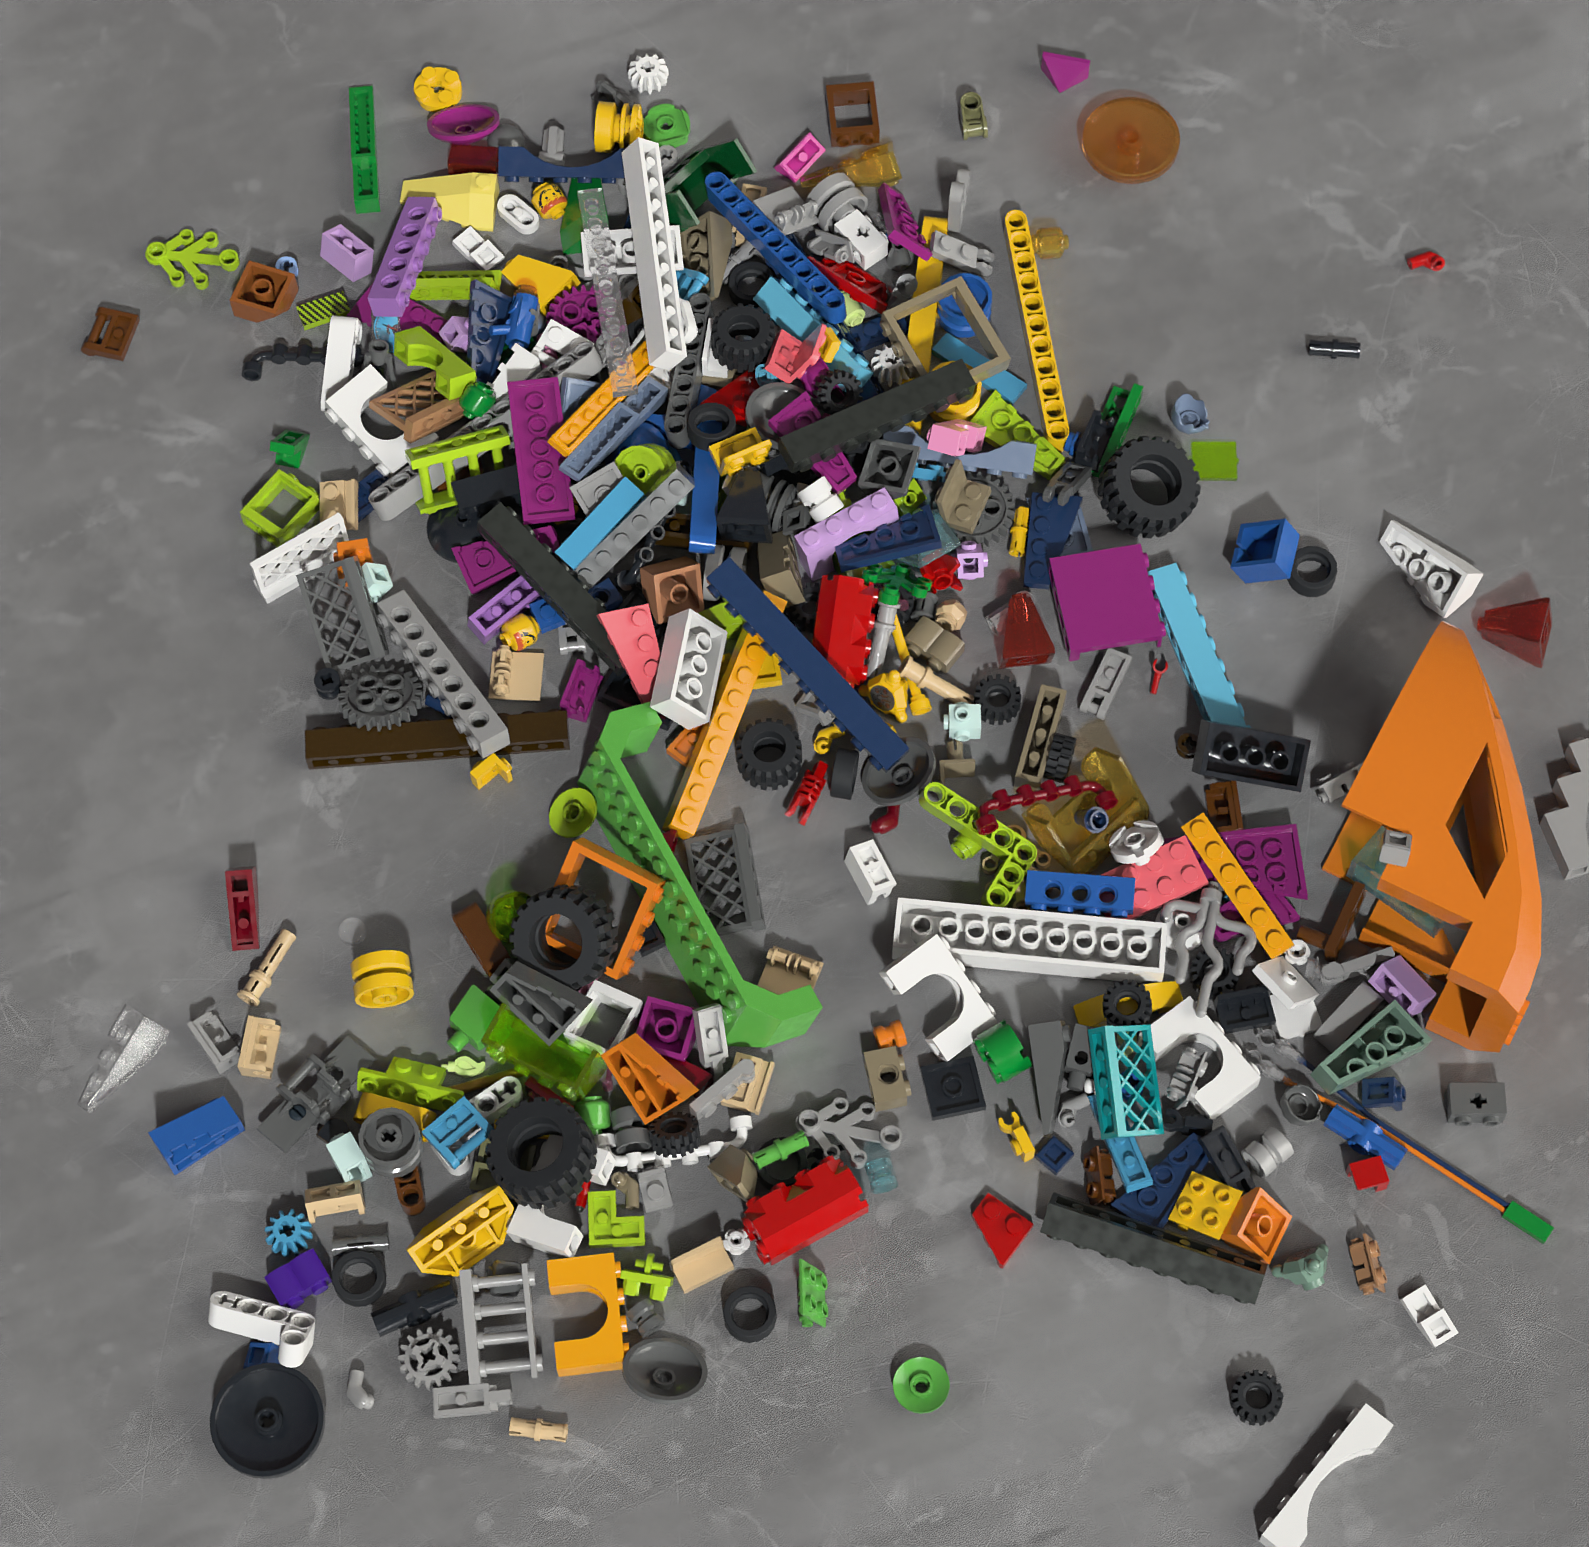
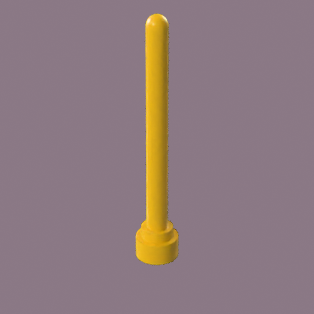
M896 613L894 621L896 629L892 632L902 664L903 660L910 654ZM906 678L912 695L911 703L909 704L912 715L918 716L931 711L932 707L929 698L922 694L921 689L916 687L915 682Z

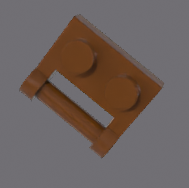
M98 307L95 313L96 320L87 342H84L81 347V351L88 356L98 355L124 361L139 324V316L110 308ZM110 320L101 345L97 344L105 322Z

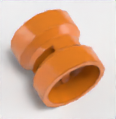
M899 1019L890 1022L889 1026L879 1025L873 1027V1034L878 1049L907 1045L904 1029Z

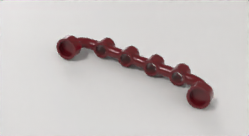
M1071 775L1064 779V785L1056 786L1054 780H1046L1040 784V790L1033 791L1029 784H1025L1016 789L1015 795L1009 796L1006 789L995 791L992 794V799L983 802L979 807L975 826L980 835H988L999 827L995 816L988 814L991 810L1005 811L1011 806L1020 804L1026 807L1040 800L1051 802L1065 795L1076 797L1085 791L1095 792L1097 796L1094 801L1097 807H1101L1105 811L1115 807L1118 804V799L1114 791L1106 790L1100 783L1095 781L1080 782L1077 775Z

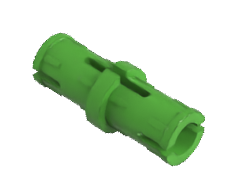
M800 1130L782 1140H774V1144L753 1152L752 1157L760 1170L762 1167L779 1159L782 1161L788 1159V1155L808 1147L809 1142L806 1135L804 1136L803 1130Z

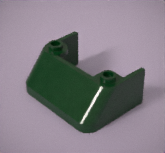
M737 138L692 152L663 177L670 226L679 225L680 232H683L700 223L694 211L708 199L705 186V178L708 174L721 172L736 186L737 183L735 181L740 177L757 172Z

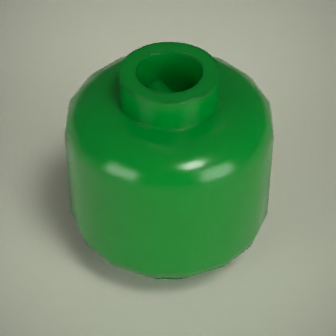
M480 381L468 384L459 399V405L464 409L463 415L472 420L476 417H483L496 402V396L493 394L494 389Z

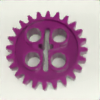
M582 285L580 291H577L572 286L571 294L563 290L562 298L559 296L555 297V304H550V312H547L546 316L548 321L545 328L552 319L595 344L601 335L597 332L598 329L605 330L617 341H623L622 336H625L626 329L624 327L621 328L607 310L613 295L604 297V289L599 293H595V286H592L590 291H586L584 285ZM588 308H596L599 312H591ZM565 314H572L575 318L569 319Z

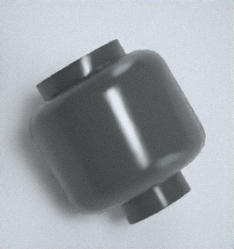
M496 1260L491 1266H487L485 1277L522 1273V1268L518 1262ZM523 1284L485 1289H489L490 1294L495 1297L515 1298L519 1294L520 1289L524 1288Z

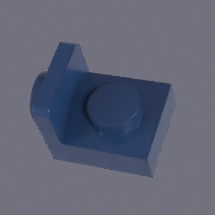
M1395 1077L1362 1079V1106L1365 1109L1393 1107L1396 1111H1402V1102L1406 1100V1090Z

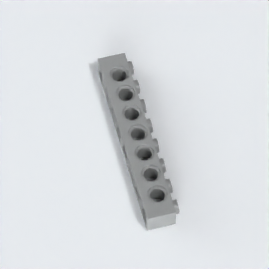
M405 590L378 602L379 614L377 618L380 626L383 629L387 628L389 630V636L394 645H400L405 660L408 663L412 662L421 681L425 679L428 683L429 692L434 698H439L444 713L447 716L451 715L453 717V722L460 734L464 732L467 736L466 740L472 751L477 750L481 757L485 758L509 745L508 728Z

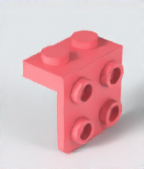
M823 323L820 324L803 342L781 329L775 336L764 369L788 384L795 378L800 379L807 367L815 365L820 357L819 348L827 337L824 334L827 326Z

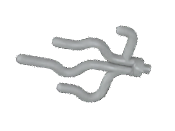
M1214 881L1209 882L1208 888L1202 889L1199 903L1171 900L1163 906L1160 914L1161 922L1167 923L1170 921L1174 910L1196 913L1195 921L1184 927L1175 939L1178 964L1174 980L1177 984L1184 983L1189 964V953L1185 945L1186 940L1198 933L1205 924L1202 943L1206 954L1213 962V966L1204 975L1195 1011L1199 1018H1203L1206 1015L1212 984L1221 975L1223 970V958L1213 944L1216 925L1228 931L1242 933L1246 938L1245 943L1238 949L1234 958L1232 972L1236 976L1243 973L1245 959L1254 950L1257 943L1256 934L1248 924L1229 920L1221 915L1222 893L1218 890L1219 884Z

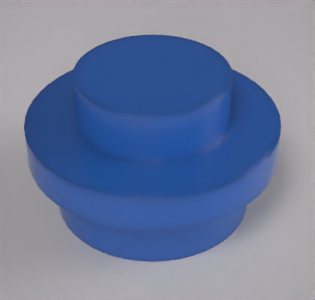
M1081 432L1069 433L1064 451L1069 452L1070 456H1074L1082 439Z

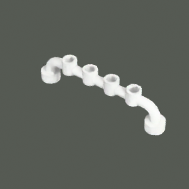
M743 1115L730 1118L731 1131L737 1132L734 1140L728 1142L715 1141L699 1145L698 1149L694 1148L693 1153L686 1152L684 1157L678 1154L677 1158H672V1155L665 1158L663 1154L657 1155L656 1151L645 1153L632 1152L622 1156L614 1155L611 1148L616 1145L615 1134L612 1133L594 1136V1142L598 1148L608 1150L616 1160L615 1166H627L628 1172H639L644 1169L643 1164L654 1162V1165L658 1168H668L671 1166V1160L682 1159L683 1165H692L699 1162V1156L709 1155L710 1161H714L730 1144L740 1149L747 1139V1130L753 1127L751 1116Z

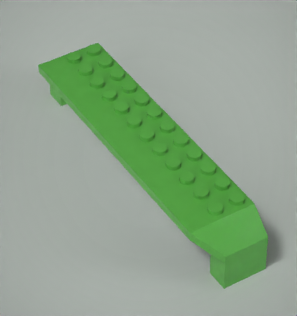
M651 701L610 712L592 747L577 784L579 788L589 791L594 796L597 802L596 819L615 854L666 880L663 887L665 889L663 892L664 897L659 904L656 903L653 910L655 913L654 921L699 1007L713 1003L721 1004L727 1046L765 1048L804 1035L823 1008L811 985L777 995L742 979L621 761L622 758L647 752L658 732L662 721L656 710L650 707ZM630 879L642 901L647 887Z

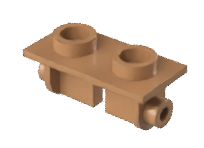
M1364 1233V1241L1361 1238H1355L1350 1240L1351 1245L1349 1246L1353 1265L1364 1264L1365 1268L1355 1271L1359 1290L1363 1291V1295L1373 1294L1374 1288L1385 1293L1384 1283H1387V1276L1384 1268L1379 1266L1377 1258L1381 1255L1379 1245L1376 1240H1373Z

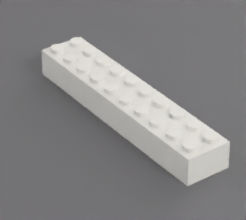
M898 897L892 959L896 960L929 934H937L944 937L950 946L948 951L953 958L959 959L967 967L1112 981L1128 979V982L1135 980L1137 983L1150 984L1162 982L1168 923Z

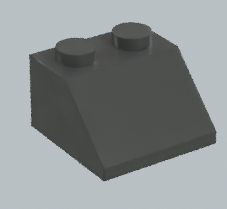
M881 439L871 442L858 482V486L863 493L869 496L885 487L892 500L906 496L921 450L920 446Z

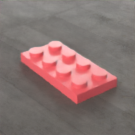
M1185 835L1161 846L1156 853L1150 856V861L1145 865L1138 866L1135 863L1122 864L1101 874V876L1136 878L1133 915H1127V918L1119 919L1134 920L1164 906L1168 901L1177 900L1209 885ZM1108 891L1101 893L1099 896L1100 900L1104 903H1110L1115 898ZM1104 913L1105 917L1114 918L1111 917V913Z

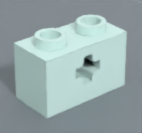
M351 1132L338 1134L330 1140V1143L326 1144L331 1159L344 1182L355 1180L363 1182L372 1177L366 1158Z

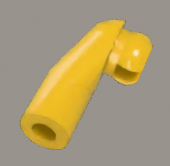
M835 725L820 730L813 744L814 750L818 754L827 753L830 750L833 739L844 736L845 731L843 733L840 732Z

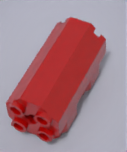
M822 575L811 644L853 689L858 688L860 684H864V680L866 681L868 665H864V658L867 659V656L870 654L872 639L866 638L867 633H871V629L874 627L875 614L871 613V608H874L875 604H877L879 588H874V583L870 581L866 586L864 585V579L857 577L833 575V580H827L828 575Z
M833 1155L821 1160L819 1166L814 1169H804L796 1174L794 1178L797 1182L792 1186L787 1187L784 1182L772 1187L767 1195L763 1197L755 1196L746 1203L748 1209L744 1212V1217L741 1219L744 1225L742 1229L748 1235L750 1242L752 1240L755 1241L758 1248L756 1253L763 1265L770 1263L772 1266L869 1212V1205L866 1199L860 1201L859 1196L863 1191L849 1167L847 1165L843 1166L841 1159L835 1160Z

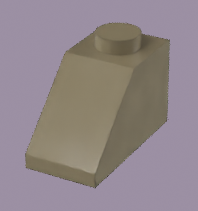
M730 1144L707 1167L719 1185L745 1202L754 1197L758 1172L752 1164L754 1159L746 1149L742 1148L739 1150Z

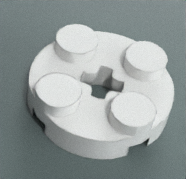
M1146 820L1133 822L1134 827L1129 829L1123 826L1112 835L1109 840V846L1115 862L1123 864L1135 863L1138 866L1145 865L1150 861V856L1156 853L1161 845H1163L1164 839L1157 825Z

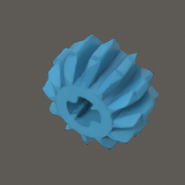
M290 1209L288 1215L285 1216L284 1212L280 1210L278 1212L279 1219L270 1217L269 1221L273 1226L265 1227V1232L269 1235L265 1240L268 1245H272L271 1249L274 1253L281 1251L283 1257H287L290 1250H292L294 1255L298 1256L299 1251L297 1248L307 1249L308 1245L305 1240H310L313 1237L312 1233L309 1232L312 1225L309 1221H305L306 1216L303 1213L296 1216L295 1210ZM291 1229L292 1235L287 1237L285 1231Z

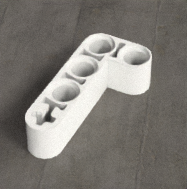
M334 315L331 317L321 394V411H325V401L353 378L356 345H360L362 339V323L358 318Z
M506 1076L470 1099L469 1102L491 1125L495 1122V1119L505 1116L507 1114L506 1110L513 1106L515 1109L520 1105L519 1102L523 1101V1091L517 1078ZM510 1090L511 1092L515 1093L513 1095H510V1093H506V1091ZM485 1104L494 1105L491 1111L484 1112L481 1110V1107ZM476 1124L448 1149L452 1153L455 1152L464 1142L480 1131V1127ZM431 1145L435 1154L452 1175L460 1176L469 1170L470 1159L468 1155L460 1162L461 1165L454 1170Z
M217 1291L210 1296L208 1322L212 1327L279 1345L278 1361L285 1367H297L303 1363L313 1346L315 1318L311 1314L227 1291Z

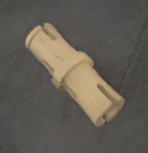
M511 1417L509 1436L534 1438V1441L539 1442L541 1439L564 1443L567 1441L568 1424L545 1422L542 1418L527 1420Z

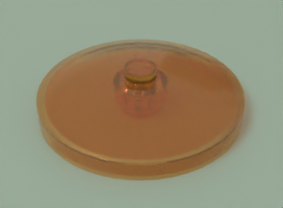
M1137 97L1117 98L1099 106L1088 117L1082 136L1083 152L1093 169L1110 180L1125 184L1145 183L1163 175L1174 164L1180 145L1179 129L1171 114L1155 102Z

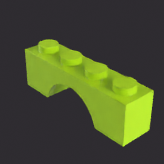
M421 326L395 333L394 355L407 366H424L434 369L436 371L435 389L449 401L460 398L466 386L476 382V371Z

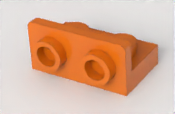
M367 538L337 542L338 552L333 553L334 563L352 556L358 557L360 566L366 562L374 563ZM342 566L337 567L338 578L344 579L345 575Z

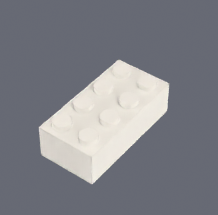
M690 608L669 616L650 707L688 730L708 723L710 721L728 632Z

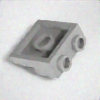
M612 462L570 487L586 517L618 485L623 476L616 464Z

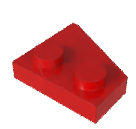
M987 1193L972 1214V1219L977 1228L982 1232L983 1239L988 1248L990 1247L997 1259L998 1266L1002 1269L1034 1226L1032 1222L990 1193Z

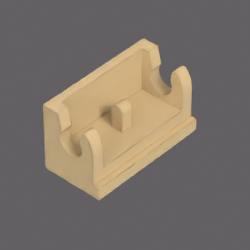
M248 1015L237 1066L242 1076L271 1079L281 1033V1026L275 1025V1020Z
M360 1180L305 1189V1206L311 1224L316 1223V1217L356 1209H358L360 1215L365 1214L366 1207Z

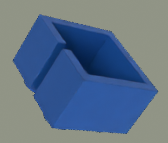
M1286 519L1241 524L1236 542L1239 547L1234 550L1230 568L1245 584L1290 579L1300 534Z

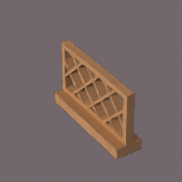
M432 371L369 401V408L403 430V439L410 444L466 417L463 415L464 409L459 405L460 398L449 401L440 392L434 391L436 371ZM417 388H430V391L417 390ZM400 396H408V397H412V399H403V398H398V397H400ZM416 397L430 398V401L416 400ZM434 399H440L442 401L436 402L434 401ZM382 405H394V408L383 407ZM398 406L412 407V410L400 409ZM416 408H426L422 411L416 410ZM398 416L407 417L406 421H404Z

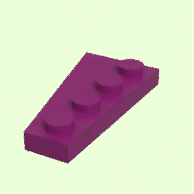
M371 285L350 310L347 317L358 318L360 322L367 323V326L373 328L376 316L373 315L368 301V295L372 288ZM410 299L409 305L405 308L402 317H398L399 325H395L394 328H398V332L421 326L445 346L439 331L448 320Z
M805 391L768 420V426L779 437H782L821 420L822 416L817 408L815 409L810 401L809 394ZM843 452L838 453L830 461L817 462L810 468L819 478L825 476L832 486L831 490L837 495L854 483L857 478Z
M553 526L533 529L536 535L535 538L541 544H547L552 550L553 555L556 554L555 551L562 544ZM488 541L451 548L469 590L473 595L518 573Z

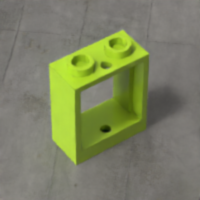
M278 469L240 511V515L244 525L276 547H279L293 539L320 510L319 494L311 486L305 487L293 474H286ZM284 489L304 502L305 505L281 529L260 514Z

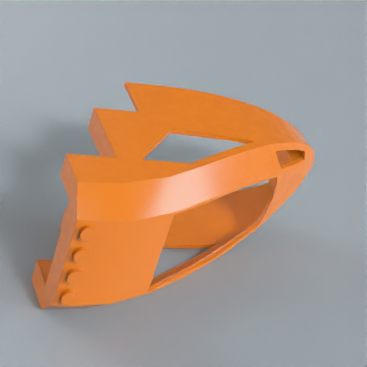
M1441 621L1402 688L1341 807L1350 810L1351 813L1322 870L1351 884H1354L1355 881L1365 884L1366 891L1380 897L1365 928L1363 927L1359 942L1373 949L1377 947L1385 949L1392 946L1395 957L1401 955L1411 967L1446 983L1425 1029L1472 1051L1500 1052L1503 1044L1510 1045L1531 1002L1526 1000V997L1530 991L1541 956L1542 898L1533 838L1522 786L1501 715L1464 631L1445 621ZM1462 805L1475 880L1449 833ZM1387 829L1412 835L1411 851L1406 867L1379 861L1384 830ZM1437 918L1468 932L1457 955Z

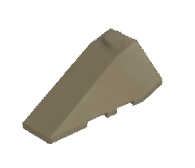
M708 211L698 217L700 221L698 225L680 232L682 256L686 265L684 268L701 272L709 278L706 286L703 285L699 293L707 294L712 302L719 297L732 245V225L725 217Z

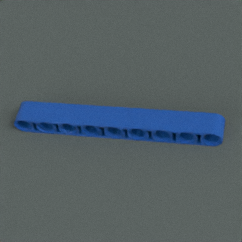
M721 172L708 174L705 178L707 196L715 208L827 322L831 324L843 322L847 316L843 294L725 174Z

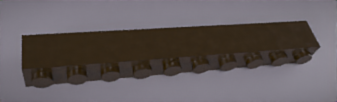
M551 709L547 712L539 713L524 711L521 714L513 715L507 713L497 714L508 728L510 744L494 752L495 755L570 750L567 710ZM453 717L434 721L429 719H420L416 722L407 723L401 721L400 727L394 723L391 724V730H388L386 726H382L380 731L377 730L376 726L367 731L366 725L361 728L341 725L338 728L315 727L312 730H305V759L309 770L481 757L477 750L472 751L466 740L467 736L464 732L460 734L456 729Z

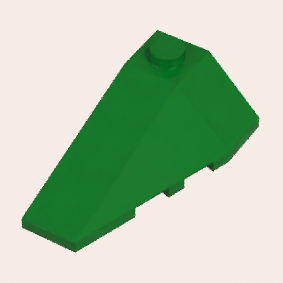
M572 178L567 198L568 203L560 229L563 255L582 253L581 232L610 230L601 179H592V183H577V179Z

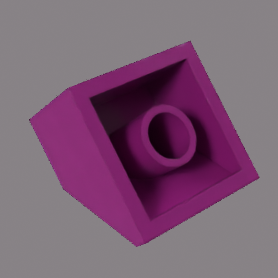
M647 996L636 1034L661 1056L685 1062L696 1041L692 1012L696 1008Z

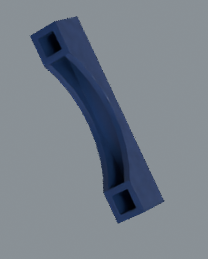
M499 146L498 176L504 177V182H519V178H529V182L543 183V178H553V183H568V178L577 179V183H592V179H602L603 184H616V179H625L622 152L626 148L619 149L612 156L599 163L583 167H563L539 159L524 147Z

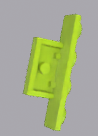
M394 1056L386 1073L360 1067L358 1070L357 1090L359 1092H368L444 1112L464 1096V1092L461 1090L441 1086L446 1077V1068Z

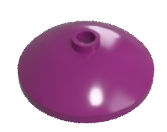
M476 104L458 105L433 114L427 121V129L433 137L440 141L466 146L478 142L493 133L498 127L500 119L498 112L491 107Z

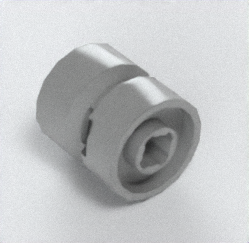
M1272 1126L1258 1137L1259 1142L1252 1141L1241 1151V1156L1247 1166L1263 1179L1277 1168L1276 1163H1284L1294 1154L1288 1139Z

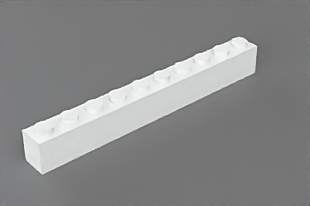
M638 137L622 152L648 360L650 366L671 370L687 357L660 151L658 143Z

